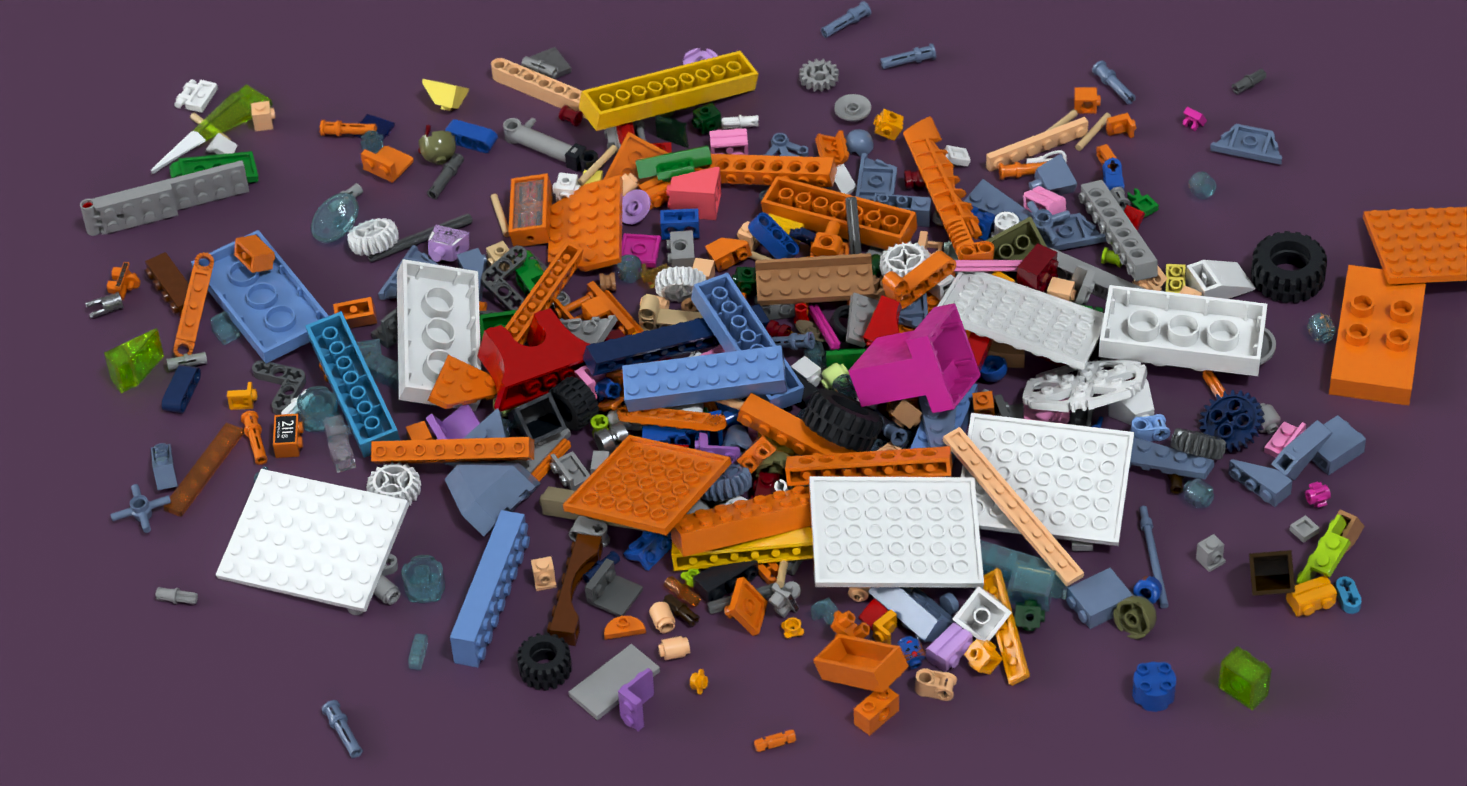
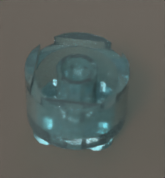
M313 386L306 389V393L302 396L301 394L298 396L297 407L300 421H303L306 431L332 430L336 427L340 414L334 392L332 393L325 386Z
M418 555L411 558L407 565L406 563L403 565L401 574L404 590L411 602L426 603L441 599L446 585L443 566L440 561H436L435 557L430 555Z

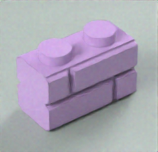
M955 622L952 623L926 649L927 661L937 666L943 672H947L951 667L955 668L960 658L973 642L972 633L962 629Z

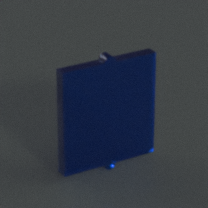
M367 114L358 123L376 124V136H353L380 145L385 137L389 136V132L394 128L395 123Z

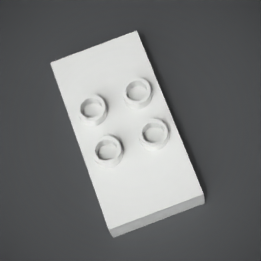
M403 259L397 271L399 400L435 405L427 400L448 355L481 370V361L477 357L480 348L478 271ZM481 399L476 403L469 404L473 411H476ZM462 404L454 405L453 408L458 409Z
M1109 285L1099 343V357L1151 363L1155 366L1185 367L1195 371L1210 370L1258 376L1267 304Z

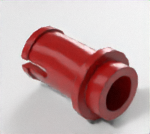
M797 303L795 305V324L798 320L809 321L807 305L804 303Z

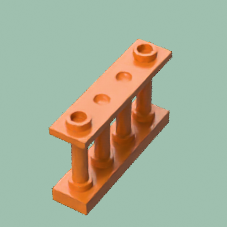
M594 281L587 284L588 292L585 296L565 306L558 299L554 300L555 309H553V312L559 319L581 318L584 321L585 319L582 314L574 318L569 312L581 307V304L587 300L599 296L610 309L611 315H615L618 319L614 327L620 329L625 336L632 335L635 332L631 322Z

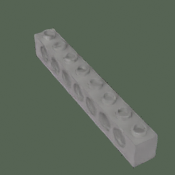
M1103 180L1082 184L1081 193H1079L1080 203L1085 205L1087 213L1091 214L1093 222L1099 226L1101 234L1105 235L1107 243L1112 245L1114 253L1118 254L1120 262L1126 266L1128 274L1132 275L1135 281L1158 276L1157 259Z

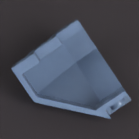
M462 462L445 478L461 515L483 536L492 532L501 510L513 512L541 484L524 466L514 462Z

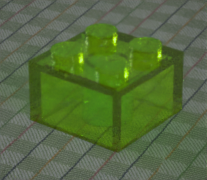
M1237 646L1221 661L1218 688L1253 710L1269 694L1272 669L1266 663L1253 657L1248 651Z

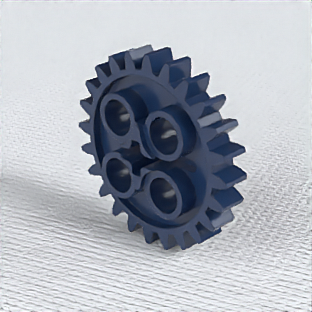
M1234 390L1231 391L1230 395L1224 391L1223 397L1216 394V401L1210 399L1211 405H1204L1207 412L1200 413L1204 418L1199 420L1201 427H1199L1200 431L1204 434L1223 439L1226 442L1225 447L1228 448L1230 453H1232L1234 447L1239 452L1241 445L1248 448V441L1255 443L1253 437H1260L1257 430L1264 429L1261 423L1265 422L1263 418L1265 414L1261 409L1262 406L1255 397L1251 398L1249 393L1244 395L1242 390L1237 395Z

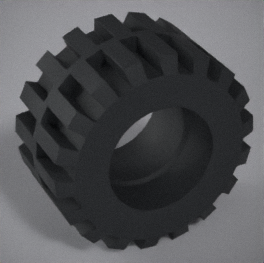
M566 377L548 391V393H551L566 427L571 431L580 430L591 422L595 415L599 414L598 401L594 393L577 377Z
M538 633L535 637L530 636L528 641L524 640L521 643L522 647L518 648L517 654L519 673L524 683L527 682L529 687L535 686L537 690H540V688L549 690L550 687L555 689L558 684H564L565 679L570 677L572 672L569 645L565 643L562 637L558 639L556 634L551 636L550 633H545V635ZM541 660H552L548 663H537Z

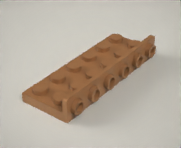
M871 253L755 261L757 301L760 306L850 300L853 292L874 299Z

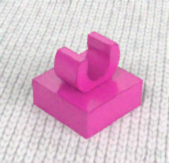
M1189 107L1183 112L1187 117L1184 119L1183 125L1187 127L1190 122H1193L1191 126L1193 131L1197 130L1198 124L1204 126L1207 121L1203 114Z

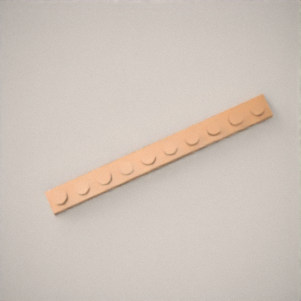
M959 427L944 435L943 442L951 447L953 454L1067 587L1083 578L1084 572L965 432Z

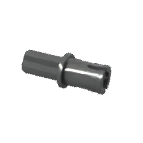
M1259 69L1250 75H1245L1243 79L1232 84V88H1235L1233 89L1234 93L1238 95L1248 88H1253L1256 83L1266 78V72L1263 69Z

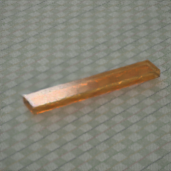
M229 423L223 426L170 496L171 503L163 506L164 511L180 517L183 516L244 434L243 428Z

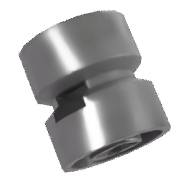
M618 422L609 426V430L604 428L595 432L594 439L599 451H609L611 454L629 434L625 426Z

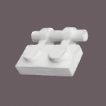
M191 79L189 83L184 85L183 92L176 97L175 107L181 108L182 105H185L186 109L203 112L218 90L217 83L200 80L197 84L195 80Z

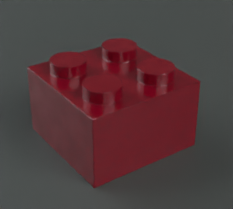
M1037 243L1017 266V283L1047 293L1052 277L1058 278V252Z

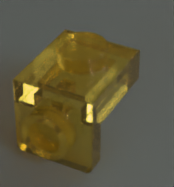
M644 263L641 264L643 271L640 274L643 282H647L650 289L655 287L658 272L662 271V269H668V265L666 263L648 270Z

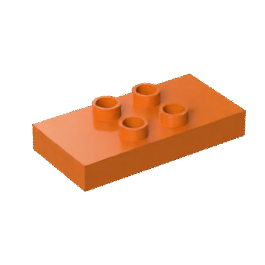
M1348 265L1329 395L1409 406L1426 283L1388 284L1383 269Z

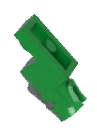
M526 250V261L515 270L517 284L526 297L547 269L530 250ZM519 253L516 257L522 258V253Z

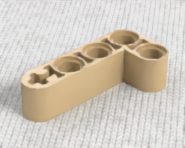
M651 294L642 297L638 313L639 325L644 331L675 325L679 322H687L696 318H703L700 312L661 309L659 299Z

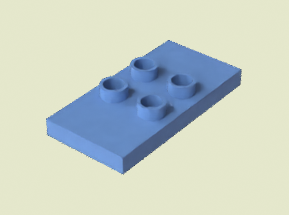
M257 230L246 236L257 235L274 252L273 269L252 273L234 255L235 241L208 253L214 259L208 291L262 360L268 363L309 343L310 340L305 325L329 315L261 232ZM207 259L199 261V265L203 267L210 264Z

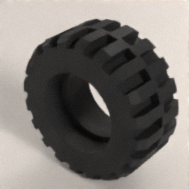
M1276 232L1273 236L1268 235L1261 240L1253 251L1252 282L1259 292L1262 291L1265 297H1271L1276 302L1279 300L1282 303H1299L1300 300H1309L1310 296L1314 297L1324 286L1327 255L1319 242L1315 239L1312 240L1311 236L1301 235L1300 232ZM1292 264L1302 269L1285 270L1277 267V265Z
M819 388L814 391L803 413V422L810 430L838 446L854 450L855 452L870 451L883 427L882 417L870 407H861L860 401L826 388Z

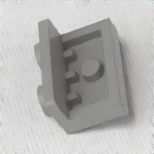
M1077 264L1071 281L1075 282L1074 290L1078 292L1074 303L1079 305L1087 304L1096 283L1092 281L1096 270Z
M573 451L560 458H557L554 453L550 455L552 461L550 463L551 470L554 474L558 473L564 487L567 486L569 490L576 491L590 476Z

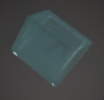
M1015 562L1007 588L1010 604L1016 605V602L1024 603L1026 599L1037 600V604H1041V610L1049 612L1056 571Z

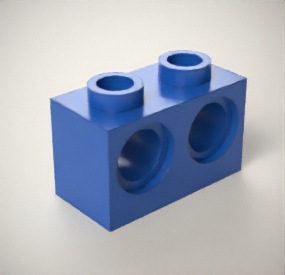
M698 208L660 210L662 240L670 239V232L693 230V238H700Z

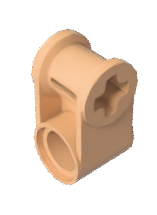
M920 669L916 673L915 692L922 697L949 701L953 699V686L957 683V677L949 672Z

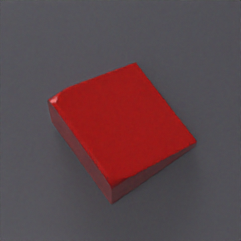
M873 599L859 615V619L870 626V629L873 631V623L886 614L888 610L876 599Z

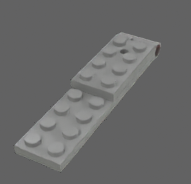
M241 160L93 199H84L80 203V208L87 234L95 236L101 233L104 235L178 216L177 210L249 192L244 164Z

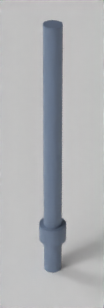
M1141 506L1139 508L1141 516L1140 526L1141 530L1144 531L1153 576L1160 581L1163 589L1159 598L1160 607L1165 609L1169 604L1152 532L1153 523L1152 519L1149 518L1147 507Z

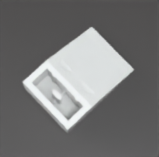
M1202 260L1186 266V284L1190 288L1202 292V296L1230 299L1255 290V286L1237 262Z

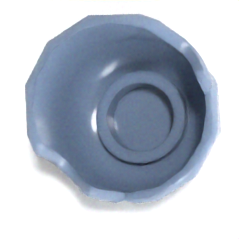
M852 130L845 137L847 150L850 154L856 152L861 156L862 153L869 154L874 148L873 139L865 130Z

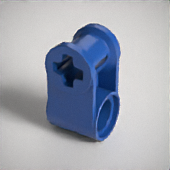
M1109 158L1103 163V182L1109 191L1115 187H1122L1124 189L1121 162L1117 158ZM1111 162L1113 165H1116V168L1113 170V172L1111 168H1108V165H1110Z

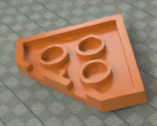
M628 132L604 179L619 175L622 177L625 173L627 175L632 173L638 179V184L644 183L657 177V175L640 179L635 161L668 154V152Z
M448 355L427 401L444 409H449L458 404L476 403L480 399H494L497 390L490 374Z

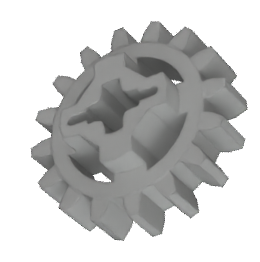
M815 59V62L809 60L808 65L803 64V68H800L799 80L802 81V86L806 85L807 89L813 88V91L820 89L823 92V88L830 90V85L835 86V82H838L839 70L836 69V64L831 65V61L825 62V59L821 61Z

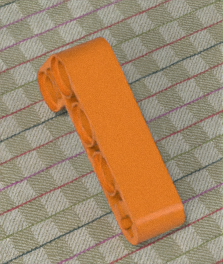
M940 250L904 277H900L894 271H889L882 279L885 295L888 298L899 301L902 309H904L949 276L956 268V261Z

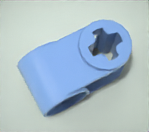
M1162 414L1135 417L1131 422L1130 432H1134V437L1150 442L1163 441L1171 434L1170 429L1165 424L1166 418Z

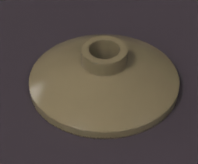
M807 320L796 321L795 326L802 334L812 332L815 341L826 342L816 323Z

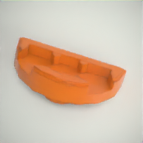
M632 616L616 617L605 627L604 639L646 633V628L638 618Z

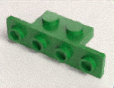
M707 145L639 159L635 162L640 179L657 175L658 180L670 181L672 177L695 172V167L712 164L709 146Z

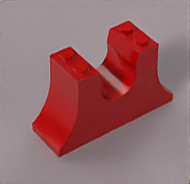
M551 308L534 313L526 339L529 346L518 343L502 325L490 327L484 331L477 357L488 370L497 390V398L494 404L495 410L498 408L500 411H504L541 397L566 377L573 376L575 378V371L586 365L583 355L586 346L590 344L572 334Z

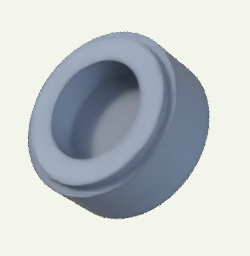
M946 593L940 597L941 607L950 615L959 610V603L953 594Z

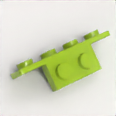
M1337 514L1335 519L1331 520L1326 534L1320 538L1318 547L1309 556L1307 565L1303 571L1299 572L1296 581L1297 585L1312 580L1317 572L1329 578L1331 577L1351 544L1349 539L1340 536L1346 526L1342 515Z

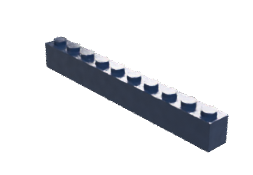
M760 304L751 306L766 329L770 321ZM696 318L691 321L662 326L658 329L646 330L621 338L592 343L586 346L583 360L592 376L620 370L624 365L653 362L718 346L720 343L704 318Z

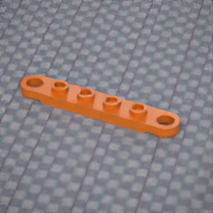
M207 252L199 253L194 261L173 348L175 357L183 356L177 351L181 346L189 349L188 355L193 354L214 266L213 256ZM207 259L210 264L203 267L199 265V261Z
M626 405L624 407L621 406L617 410L618 420L640 423L641 425L650 424L658 425L659 427L668 426L676 427L677 429H694L695 431H720L727 426L725 416L721 414L718 416V414L711 415V413L666 408L628 412Z

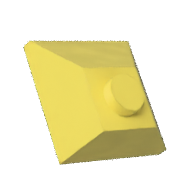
M427 79L422 81L433 102L436 105H441L442 110L451 111L452 108L458 109L469 91V88Z

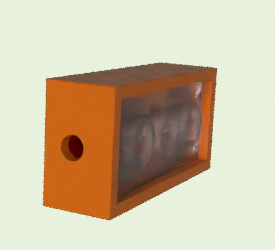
M548 173L511 178L509 235L513 247L518 245L544 244L550 241L553 188Z

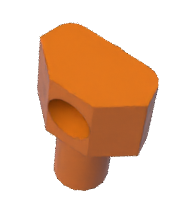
M829 221L825 233H816L810 251L817 257L839 255L843 244L842 238L838 236L841 225L837 221Z

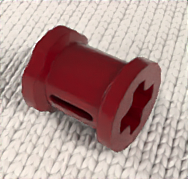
M564 105L559 112V119L562 121L566 120L577 127L583 119V113L579 110H572L569 106Z

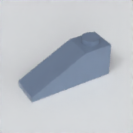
M479 248L457 254L458 268L478 271L479 301L482 302L484 286L482 285L481 277L488 263L485 254H481Z

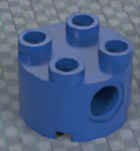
M1167 662L1140 663L1133 678L1132 696L1134 702L1137 705L1138 703L1142 705L1143 709L1147 711L1157 712L1168 708V705L1171 702L1173 703L1175 699L1176 675L1171 669V665Z

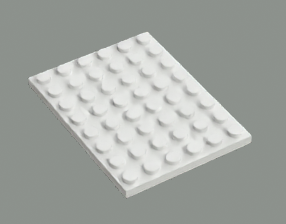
M959 272L938 306L955 303L965 330L974 332L981 337H989L998 343L1012 345L1018 350L1029 351L1035 356H1044L1053 362H1061L1073 369L1084 370L1100 339L1104 313L985 272Z
M971 413L968 437L1054 538L1119 546L1134 432ZM963 465L961 477H973ZM975 480L979 529L1021 534Z
M261 469L216 572V577L230 582L366 612L409 507V502L404 499Z
M810 476L809 490L815 587L977 588L979 586L983 588L984 577L974 477Z

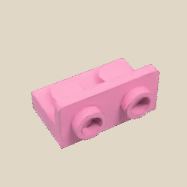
M1283 422L1264 447V453L1276 458L1289 443L1306 430V423L1302 422L1299 427H1295Z

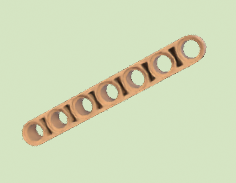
M496 58L491 62L494 81L559 108L567 105L572 110L581 111L579 103L582 90L503 58Z

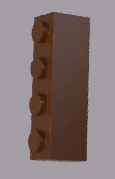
M164 252L145 261L147 267L145 273L149 280H153L155 289L161 291L165 303L169 302L173 314H177L181 318L189 283L168 254Z

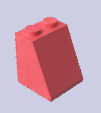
M720 167L672 177L671 185H667V196H670L668 199V209L698 208L699 219L716 220L721 199Z

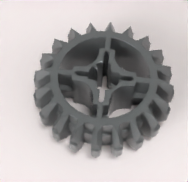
M1181 428L1175 429L1174 434H1172L1171 446L1173 449L1215 460L1222 459L1223 454H1225L1226 442L1221 438Z

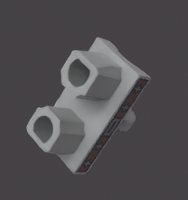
M788 582L781 590L779 585L774 583L772 586L774 594L769 599V602L774 606V611L783 618L791 610L796 613L800 609L795 601L801 593L800 586L796 582Z

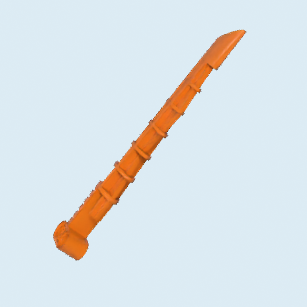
M929 116L906 129L903 135L949 235L958 260H994L995 247L993 243L989 241H973L972 237L977 240L979 236H982L978 225L979 219L971 212L973 209L972 204L961 200L966 196V191L955 188V184L960 182V178L953 174L954 165L945 156L948 154L947 150L939 149L935 144L941 141L942 138L932 117Z

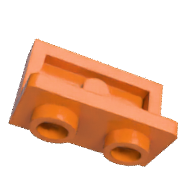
M839 130L835 137L823 134L816 136L815 140L819 157H833L836 166L847 162L849 151H847L846 139L842 130Z

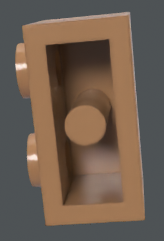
M905 399L892 401L886 408V411L893 415L891 420L902 428L905 426L909 429L912 426L916 427L922 419L920 417L922 412Z

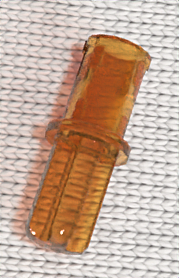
M669 576L665 580L664 586L674 592L677 598H683L692 606H697L701 602L699 595L690 590L689 585L681 583L673 576Z

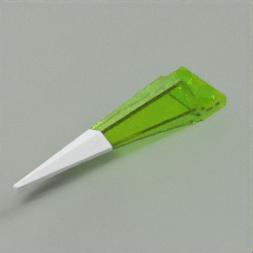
M246 84L238 92L229 95L151 169V173H156L178 157L215 137L218 133L225 132L253 119L251 103L269 101L271 107L273 105L272 100Z

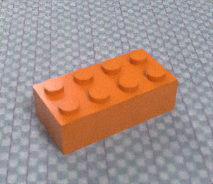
M839 634L813 659L822 680L880 693L886 691L909 667L900 646Z

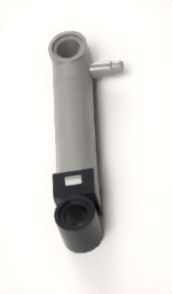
M509 118L503 123L506 142L522 144L565 162L567 168L576 172L581 168L583 174L584 170H588L598 160V154L594 150H586V147L577 143L572 146L531 129L536 122L535 118L528 120L525 125H521V121L517 118Z

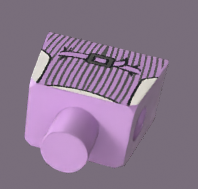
M435 225L428 240V255L435 262L440 260L453 262L457 259V254L466 252L469 249V232Z

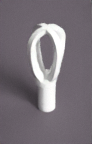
M1057 150L1049 152L1044 156L1028 158L1027 163L1049 161L1052 158H1045L1058 153L1063 155L1065 162L1067 158L1065 152Z

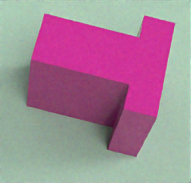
M955 303L934 307L914 331L876 338L848 370L861 407L926 395L932 413L955 409L981 376Z

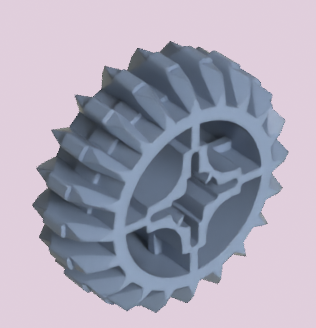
M740 464L730 465L704 493L702 498L708 501H723L724 499L743 495L744 492H747L752 487V476L749 468L743 467Z

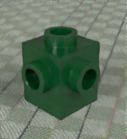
M713 103L693 110L692 124L695 129H698L704 135L709 131L722 127L721 113Z
M737 267L735 274H732L731 278L739 290L746 293V295H757L756 268Z
M1026 599L1024 603L1016 602V626L1023 627V630L1035 631V628H1040V622L1045 621V610H1041V604H1037V600ZM1032 613L1033 616L1028 617L1027 614Z

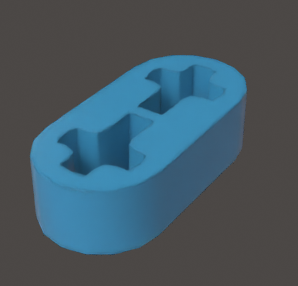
M1346 576L1338 578L1335 589L1342 609L1349 614L1357 613L1360 611L1362 600L1355 582Z

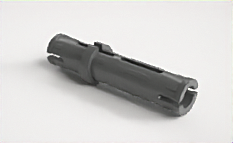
M454 153L451 160L443 166L441 174L427 191L430 198L437 199L449 180L457 174V169L464 161V157L461 154Z

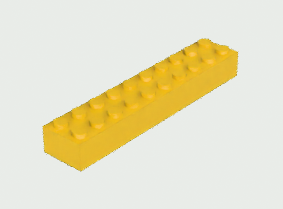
M736 51L583 90L581 92L579 109L594 129L599 131L755 90L759 73L741 51Z

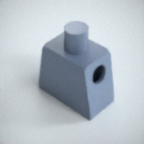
M1061 154L1038 167L1034 175L1035 180L1028 183L1030 190L1041 186L1058 195L1075 192L1077 182Z

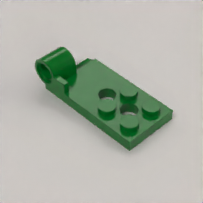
M252 151L178 158V161L172 163L169 167L171 178L242 160L247 182H258V172Z

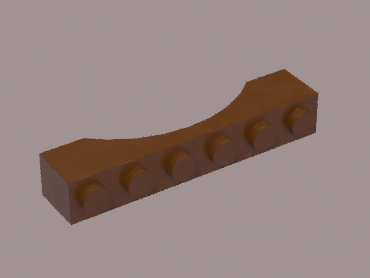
M578 534L576 541L572 542V555L567 558L566 562L567 572L562 575L561 583L563 586L557 592L558 603L552 609L553 620L548 623L547 633H550L551 636L553 634L558 635V639L562 637L565 643L571 646H576L580 633L579 616L572 604L573 595L578 584L583 579L582 575L593 568L594 563L601 559L603 552L602 536Z

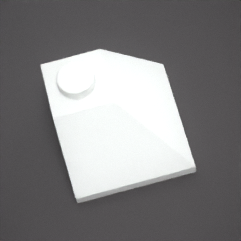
M1146 379L1144 389H1141V392H1135V395L1130 398L1108 404V415L1131 425L1135 417L1154 415V406L1148 380Z

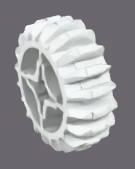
M387 218L365 220L364 223L354 226L347 235L348 244L352 252L360 256L375 255L384 250L387 251L399 239L395 222Z
M902 241L900 245L895 243L894 247L888 246V250L883 251V256H880L879 267L881 274L884 277L889 271H894L900 277H904L929 258L930 253L924 246H919L918 242L912 244L910 241L908 244H905Z
M684 266L662 269V271L658 272L655 280L656 294L665 297L670 302H683L685 299L691 298L693 285L705 281L706 275L702 271H698L697 268L692 269L691 267Z
M391 462L390 465L384 463L382 468L377 467L376 471H371L366 488L367 492L408 500L411 506L412 501H417V496L420 495L421 480L418 472H416L414 467H410L408 463L402 465L401 462L398 464Z

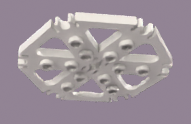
M1096 358L1092 362H1087L1084 370L1073 369L1069 365L1061 366L1036 375V378H1030V381H1027L1022 396L1025 406L1028 405L1029 408L1036 410L1068 413L1069 410L1075 412L1077 409L1086 411L1087 407L1091 410L1130 398L1135 395V392H1141V389H1144L1147 368L1138 361L1100 358V361ZM1104 367H1113V368H1114V369H1110V370H1102ZM1078 371L1076 376L1068 373ZM1034 389H1041V391L1033 392ZM1094 394H1104L1101 396L1093 397Z

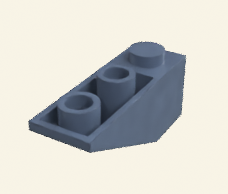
M875 193V202L916 212L917 226L930 227L932 214L931 197Z
M1319 420L1315 421L1280 452L1272 462V465L1288 478L1295 480L1333 432Z
M156 444L151 448V456L157 489L162 490L176 487L178 484L171 444Z
M1234 459L1230 460L1228 474L1272 506H1277L1291 494L1292 480L1277 469Z

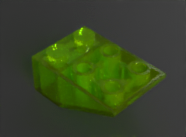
M157 328L104 352L110 378L120 393L138 386L164 357Z

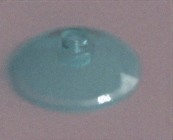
M339 193L327 199L318 208L313 217L311 232L314 238L322 243H330L344 237L352 229L358 217L359 204L356 198L349 193Z

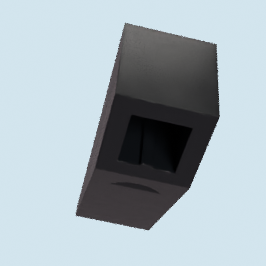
M752 560L709 567L693 577L694 591L706 603L721 599L723 596L734 591L737 578L745 577L747 581H751L759 575L758 561Z

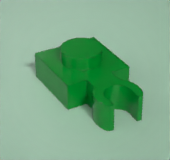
M1136 188L1134 189V195L1127 192V198L1132 202V207L1146 213L1144 218L1158 211L1159 205L1148 194L1142 196Z

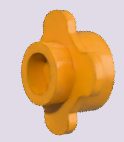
M788 618L781 624V628L785 631V638L790 639L804 634V629L801 628V620L797 618Z
M699 669L698 673L694 672L690 677L691 689L697 690V694L701 695L703 689L708 686V677L705 676L704 669Z

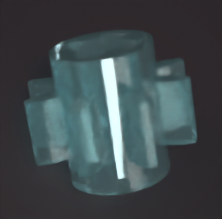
M370 130L364 136H361L362 149L366 148V150L376 153L383 147V135H378L377 131Z

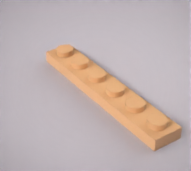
M1082 117L986 154V168L991 172L999 168V163H1003V165L1012 164L1081 138L1088 133V120Z

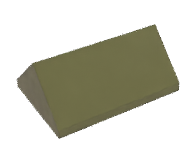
M1031 216L985 240L993 243L995 247L994 260H1023L1037 243L1047 247Z

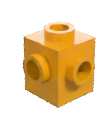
M883 109L880 115L877 114L874 119V133L895 141L903 129L904 116Z
M976 639L969 645V649L964 654L969 660L968 664L970 667L986 674H991L1003 660L995 650L996 646L989 640Z

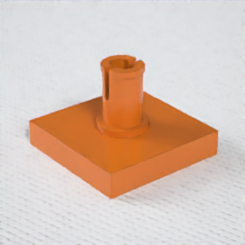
M745 577L737 578L730 605L725 606L724 613L729 619L734 617L752 636L760 633L768 601Z

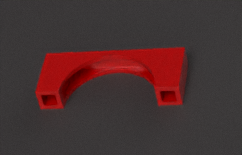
M881 296L863 336L867 347L878 337L900 333L899 316L902 307L899 301ZM971 332L968 340L979 371H981L993 341L989 337H981Z

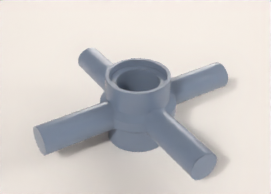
M1029 201L1027 206L1034 215L1033 221L1040 235L1047 234L1051 242L1056 244L1059 238L1051 227L1054 222L1069 218V210L1052 215L1048 210H1039L1034 201Z
M134 484L131 486L133 498L130 500V508L110 515L112 521L133 515L137 521L141 522L143 532L148 533L151 531L149 519L152 516V509L171 503V499L168 495L148 501L146 496L141 495L139 485Z

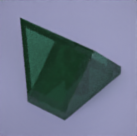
M656 115L657 138L689 148L686 132L687 123L670 117Z

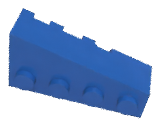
M721 410L708 412L711 413V415H722ZM658 425L642 426V438L669 444L689 445L687 448L694 449L695 440H699V432L708 433V445L722 446L723 429L720 431H695L694 429H677L676 427H659Z

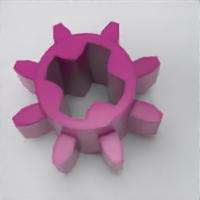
M1321 482L1309 484L1310 489L1305 491L1307 502L1310 505L1314 504V507L1318 508L1326 506V500L1331 498L1328 486L1326 484L1322 485Z

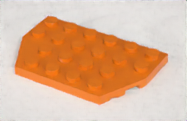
M620 175L584 184L574 191V195H570L569 198L564 197L551 205L550 241H548L549 265L566 241L584 249L582 259L578 265L580 271L587 272L622 263L623 179Z

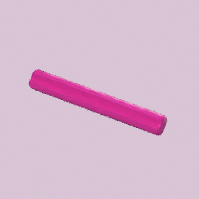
M811 304L809 306V313L831 350L840 349L839 345L841 342L818 304Z

